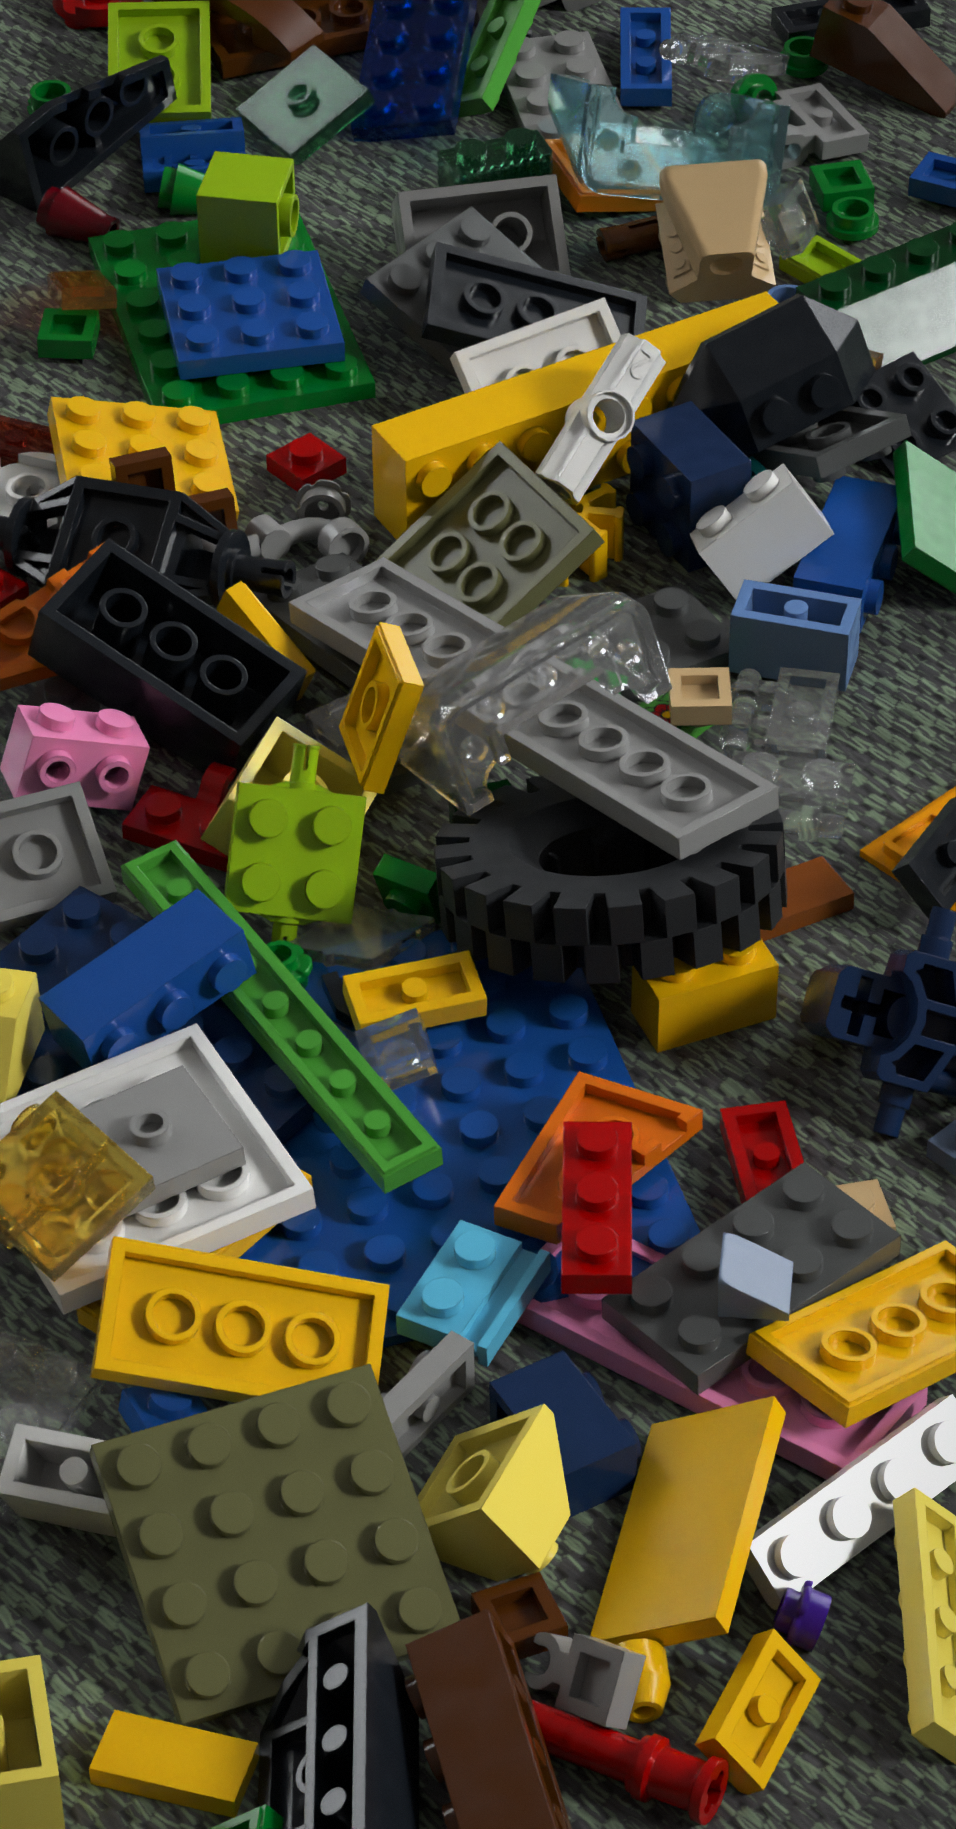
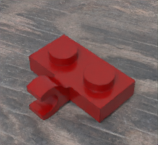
M217 762L211 763L202 777L196 798L151 785L122 822L123 839L154 849L177 840L195 862L227 872L228 856L200 838L229 792L228 786L237 774L236 768Z

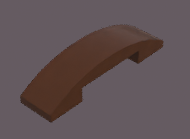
M151 0L153 2L210 1L211 10L252 27V43L254 46L290 62L324 41V31L292 0Z

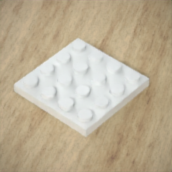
M197 1023L0 1103V1214L63 1315L102 1299L108 1251L113 1236L210 1253L316 1208L313 1187ZM183 1065L243 1146L246 1164L122 1219L64 1137L60 1118Z

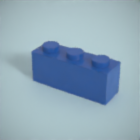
M843 476L835 480L822 510L834 535L801 559L793 577V587L862 599L861 633L868 614L878 615L884 594V581L882 579L892 580L897 566L898 546L896 545H901L896 485Z
M197 888L38 997L53 1040L85 1069L164 1037L172 1031L181 1028L196 1014L225 994L237 989L242 982L257 972L243 929Z

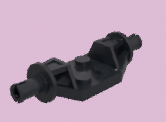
M75 476L36 498L26 496L19 499L12 508L9 517L0 516V551H3L5 565L9 573L19 578L30 577L43 587L46 586L49 577L63 568L69 571L87 559L89 551L105 542L108 538L206 604L214 605L215 608H217L225 590L240 581L245 583L252 592L275 595L284 599L289 598L293 592V588L284 586V582L292 584L296 582V566L293 561L251 556L250 542L245 532L238 529L229 530L184 492ZM63 516L59 529H47V519ZM201 539L217 545L214 553L203 550Z

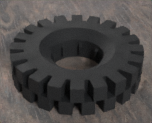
M539 775L526 779L527 792L510 785H505L484 794V805L467 803L452 814L453 824L443 823L436 835V846H433L442 931L448 942L457 943V952L469 950L473 962L488 958L489 969L515 976L532 966L533 980L565 983L577 968H585L587 984L620 983L621 969L625 966H634L642 980L675 975V957L698 969L723 960V947L741 952L761 940L760 929L772 931L783 917L782 907H787L784 826L779 809L759 818L749 826L706 846L700 852L679 860Z

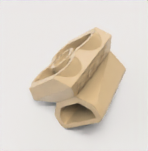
M753 159L667 166L660 171L659 186L663 202L655 204L659 226L658 239L662 246L665 284L669 294L680 303L748 298L765 291L768 292L776 286L763 209L768 179L767 167L764 161Z

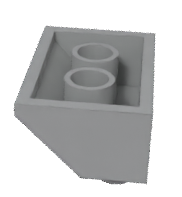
M556 174L397 192L391 204L398 256L472 206L543 269L571 276Z

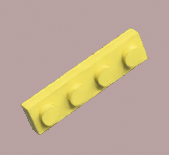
M914 1487L893 1500L894 1547L897 1552L900 1586L898 1601L902 1611L905 1649L903 1652V1662L907 1674L909 1699L908 1723L911 1735L924 1747L933 1749L956 1765V1516Z

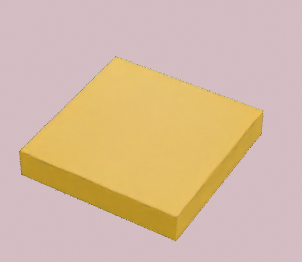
M379 622L378 626L376 625L339 724L341 735L362 789L379 794H384L424 688L423 681L400 626Z

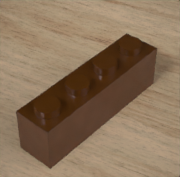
M485 1609L405 1644L414 1673L404 1678L405 1687L417 1715L421 1720L427 1718L432 1734L431 1738L423 1741L424 1752L435 1778L440 1784L446 1782L451 1802L442 1805V1814L447 1829H572L514 1642L490 1610Z

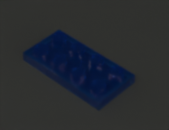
M374 0L350 127L354 141L378 142L455 135L478 0Z

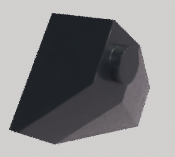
M159 55L47 101L0 140V196L37 213L40 202L50 187L55 186L62 189L68 186L72 189L177 99L169 58Z

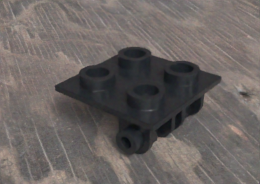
M914 351L877 369L856 402L850 405L859 408L906 414L912 436L891 445L892 452L885 457L877 459L894 479L893 452L905 440L936 460L956 450V405Z

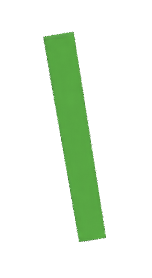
M177 840L120 866L124 884L153 918L198 888L243 929L257 973L242 982L234 991L222 996L221 999L275 1064L294 1083L301 1095L385 1194L443 1165L442 1148Z

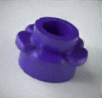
M806 1580L800 1592L789 1587L785 1589L771 1629L774 1628L776 1631L783 1633V1639L790 1646L793 1645L808 1652H812L817 1643L832 1601V1596L812 1588V1580Z

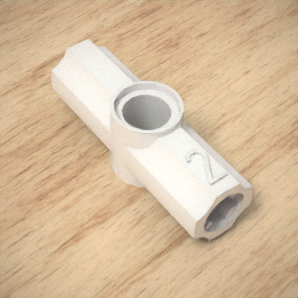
M630 333L622 334L582 398L574 400L568 407L565 414L564 427L535 471V474L570 505L580 502L616 442L625 438L632 431L635 423V412L666 363L661 356V351L646 339H640ZM595 406L599 407L606 417L604 432L595 425L593 419Z

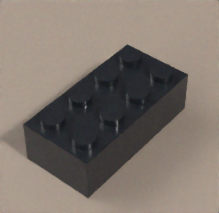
M109 538L39 610L27 653L108 709H116L134 716L142 732L203 773H205L211 763L217 762L236 768V776L241 772L275 718L278 716L286 721L292 714L307 670Z

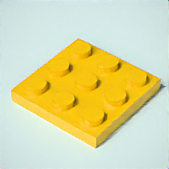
M84 396L50 398L47 417L60 484L75 476L112 481L109 458L165 446L172 457L176 491L184 492L187 496L228 488L234 496L236 519H238V502L216 411L204 410L196 406H184L182 408L154 406L140 401H130L127 403L96 401Z

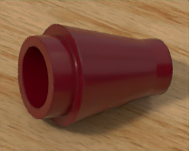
M55 186L50 187L40 202L36 217L37 225L45 228L48 236L88 243V237L105 235L110 231L119 230L120 226L118 218L107 214L68 186L62 189Z

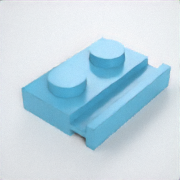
M460 1220L397 1312V1334L435 1347L452 1330L474 1342V1356L478 1357V1364L488 1367L551 1271L550 1252L540 1249L538 1254L522 1249L521 1241Z

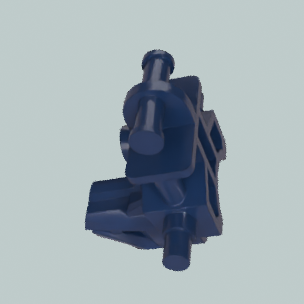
M932 906L926 932L921 934L918 949H898L891 953L884 974L852 965L831 964L814 971L809 979L800 1013L801 1022L814 1035L840 1041L846 1045L864 1047L860 1071L864 1078L882 1083L877 1099L880 1105L873 1132L898 1138L905 1111L910 1109L914 1091L924 1093L929 1091L948 1097L949 1102L956 1104V962L949 960L954 943L951 941L956 923V912L953 910Z

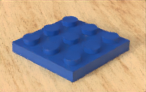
M289 250L278 255L252 258L236 256L226 261L200 264L183 262L173 267L156 269L157 288L180 380L345 361V343L318 250Z

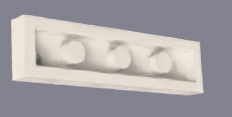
M953 1394L936 1399L754 1533L746 1570L764 1600L772 1609L777 1610L787 1587L800 1592L803 1583L806 1580H812L813 1588L895 1526L894 1499L914 1487L932 1499L956 1481V1399Z

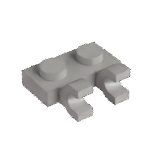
M821 83L775 91L777 100L774 101L768 99L751 100L750 110L759 120H766L761 125L748 127L747 135L756 144L778 139L783 145H789L785 150L774 152L771 155V161L780 170L801 165L810 153H815L821 160L867 152L870 133Z

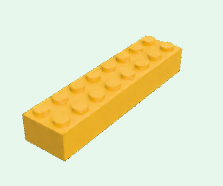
M765 291L636 335L635 337L646 339L658 348L666 363L637 408L635 420L665 410L669 401L673 402L681 379L701 342L779 303ZM616 342L371 425L374 516L397 540L499 441L535 473L564 427L565 414L568 407L574 400L582 398ZM595 406L593 411L595 425L604 432L606 417L603 411ZM631 432L625 438L616 442L587 490L604 482L630 474L627 462V449L631 446Z

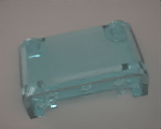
M551 73L548 110L579 183L587 190L602 195L663 201L659 186V174L667 166L759 159L766 163L768 173L763 207L769 205L776 197L780 186L790 106L746 94L715 92L704 97L697 105L692 131L637 125V116L625 113L617 105L615 100L617 87L594 84L578 76Z

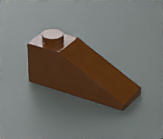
M829 0L823 6L809 56L930 115L945 119L956 106V75L890 4L882 0Z

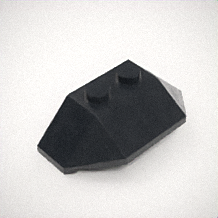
M796 294L701 342L681 379L673 402L669 401L666 409L692 401L745 455L759 453L854 404L876 370L858 319L804 295Z
M367 1602L305 1630L297 1648V1651L302 1656L283 1680L260 1732L258 1807L267 1804L284 1818L282 1829H419V1716L409 1699L404 1682L405 1676L378 1613Z

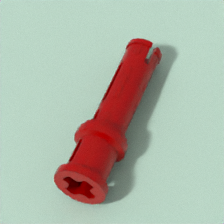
M532 1700L548 1754L625 1783L626 1792L630 1793L633 1799L647 1803L652 1798L686 1810L690 1820L705 1826L715 1816L724 1797L729 1779V1763L727 1760L713 1755L706 1761L671 1748L670 1740L656 1733L652 1736L645 1735L639 1740Z

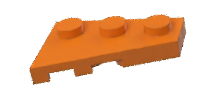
M579 1071L494 1204V1225L558 1245L562 1242L563 1121L632 1122L633 1185L703 1129V1110Z

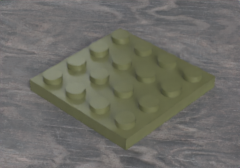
M371 1364L91 1445L89 1454L177 1723L180 1725L192 1727L273 1702L283 1680L302 1656L297 1651V1648L305 1630L367 1602L377 1611L398 1662L409 1660L405 1644L460 1621Z

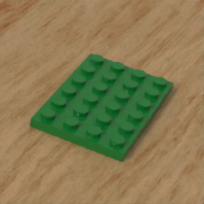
M299 214L297 231L292 238L288 251L316 250ZM198 220L186 222L168 221L156 227L131 231L113 230L105 235L88 237L89 254L147 404L177 408L196 406L204 410L216 411L219 424L376 398L374 378L324 267L323 271L345 343V361L180 380L157 288L156 269L173 267L183 262L200 264Z

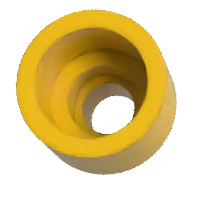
M643 1638L631 1639L617 1644L646 1656L629 1720L635 1723L652 1722L663 1714L671 1686L666 1649L657 1641Z

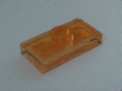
M99 270L55 271L47 274L48 294L62 310L117 308L116 288Z

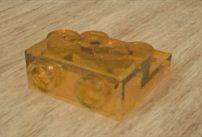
M56 1090L41 1105L37 1103L32 1104L23 1110L13 1122L10 1133L0 1141V1242L9 1250L15 1246L46 1276L55 1282L156 1189L153 1176Z

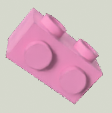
M44 703L41 706L18 704L0 770L14 798L80 781L88 807L131 811L150 746L135 717L116 709H102L99 712L71 710L57 703Z

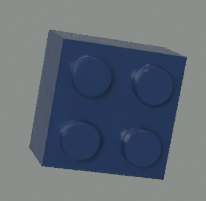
M692 401L635 420L631 431V446L627 449V462L630 468V493L626 496L627 511L633 523L637 526L643 525L656 538L662 553L667 557L673 556L688 573L708 566L699 555L690 537V533L697 529L696 525L700 518L716 506L724 505L726 507L744 493L745 485L751 480V460Z

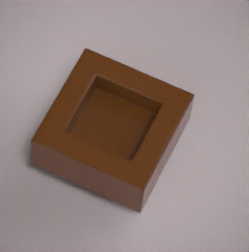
M540 1572L471 1593L472 1615L489 1609L514 1642L519 1660L548 1651L545 1646L534 1643L536 1633L547 1632L568 1637V1624Z

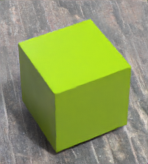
M214 152L196 195L200 263L226 261L236 256L252 258L278 255L288 251L292 238L296 234L299 220V198L295 194L294 159Z

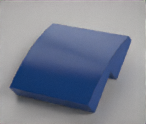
M242 117L148 123L139 131L145 193L160 192L165 166L177 168L178 163L205 174L215 151L246 154Z

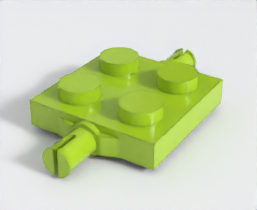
M293 743L294 750L290 781H282L271 785L237 781L224 896L238 912L258 914L273 922L271 942L283 940L285 937V941L294 944L297 941L298 925H305L316 921L352 924L367 800L365 796L333 793L315 784L319 749L321 746L307 745L305 769H303L306 744Z

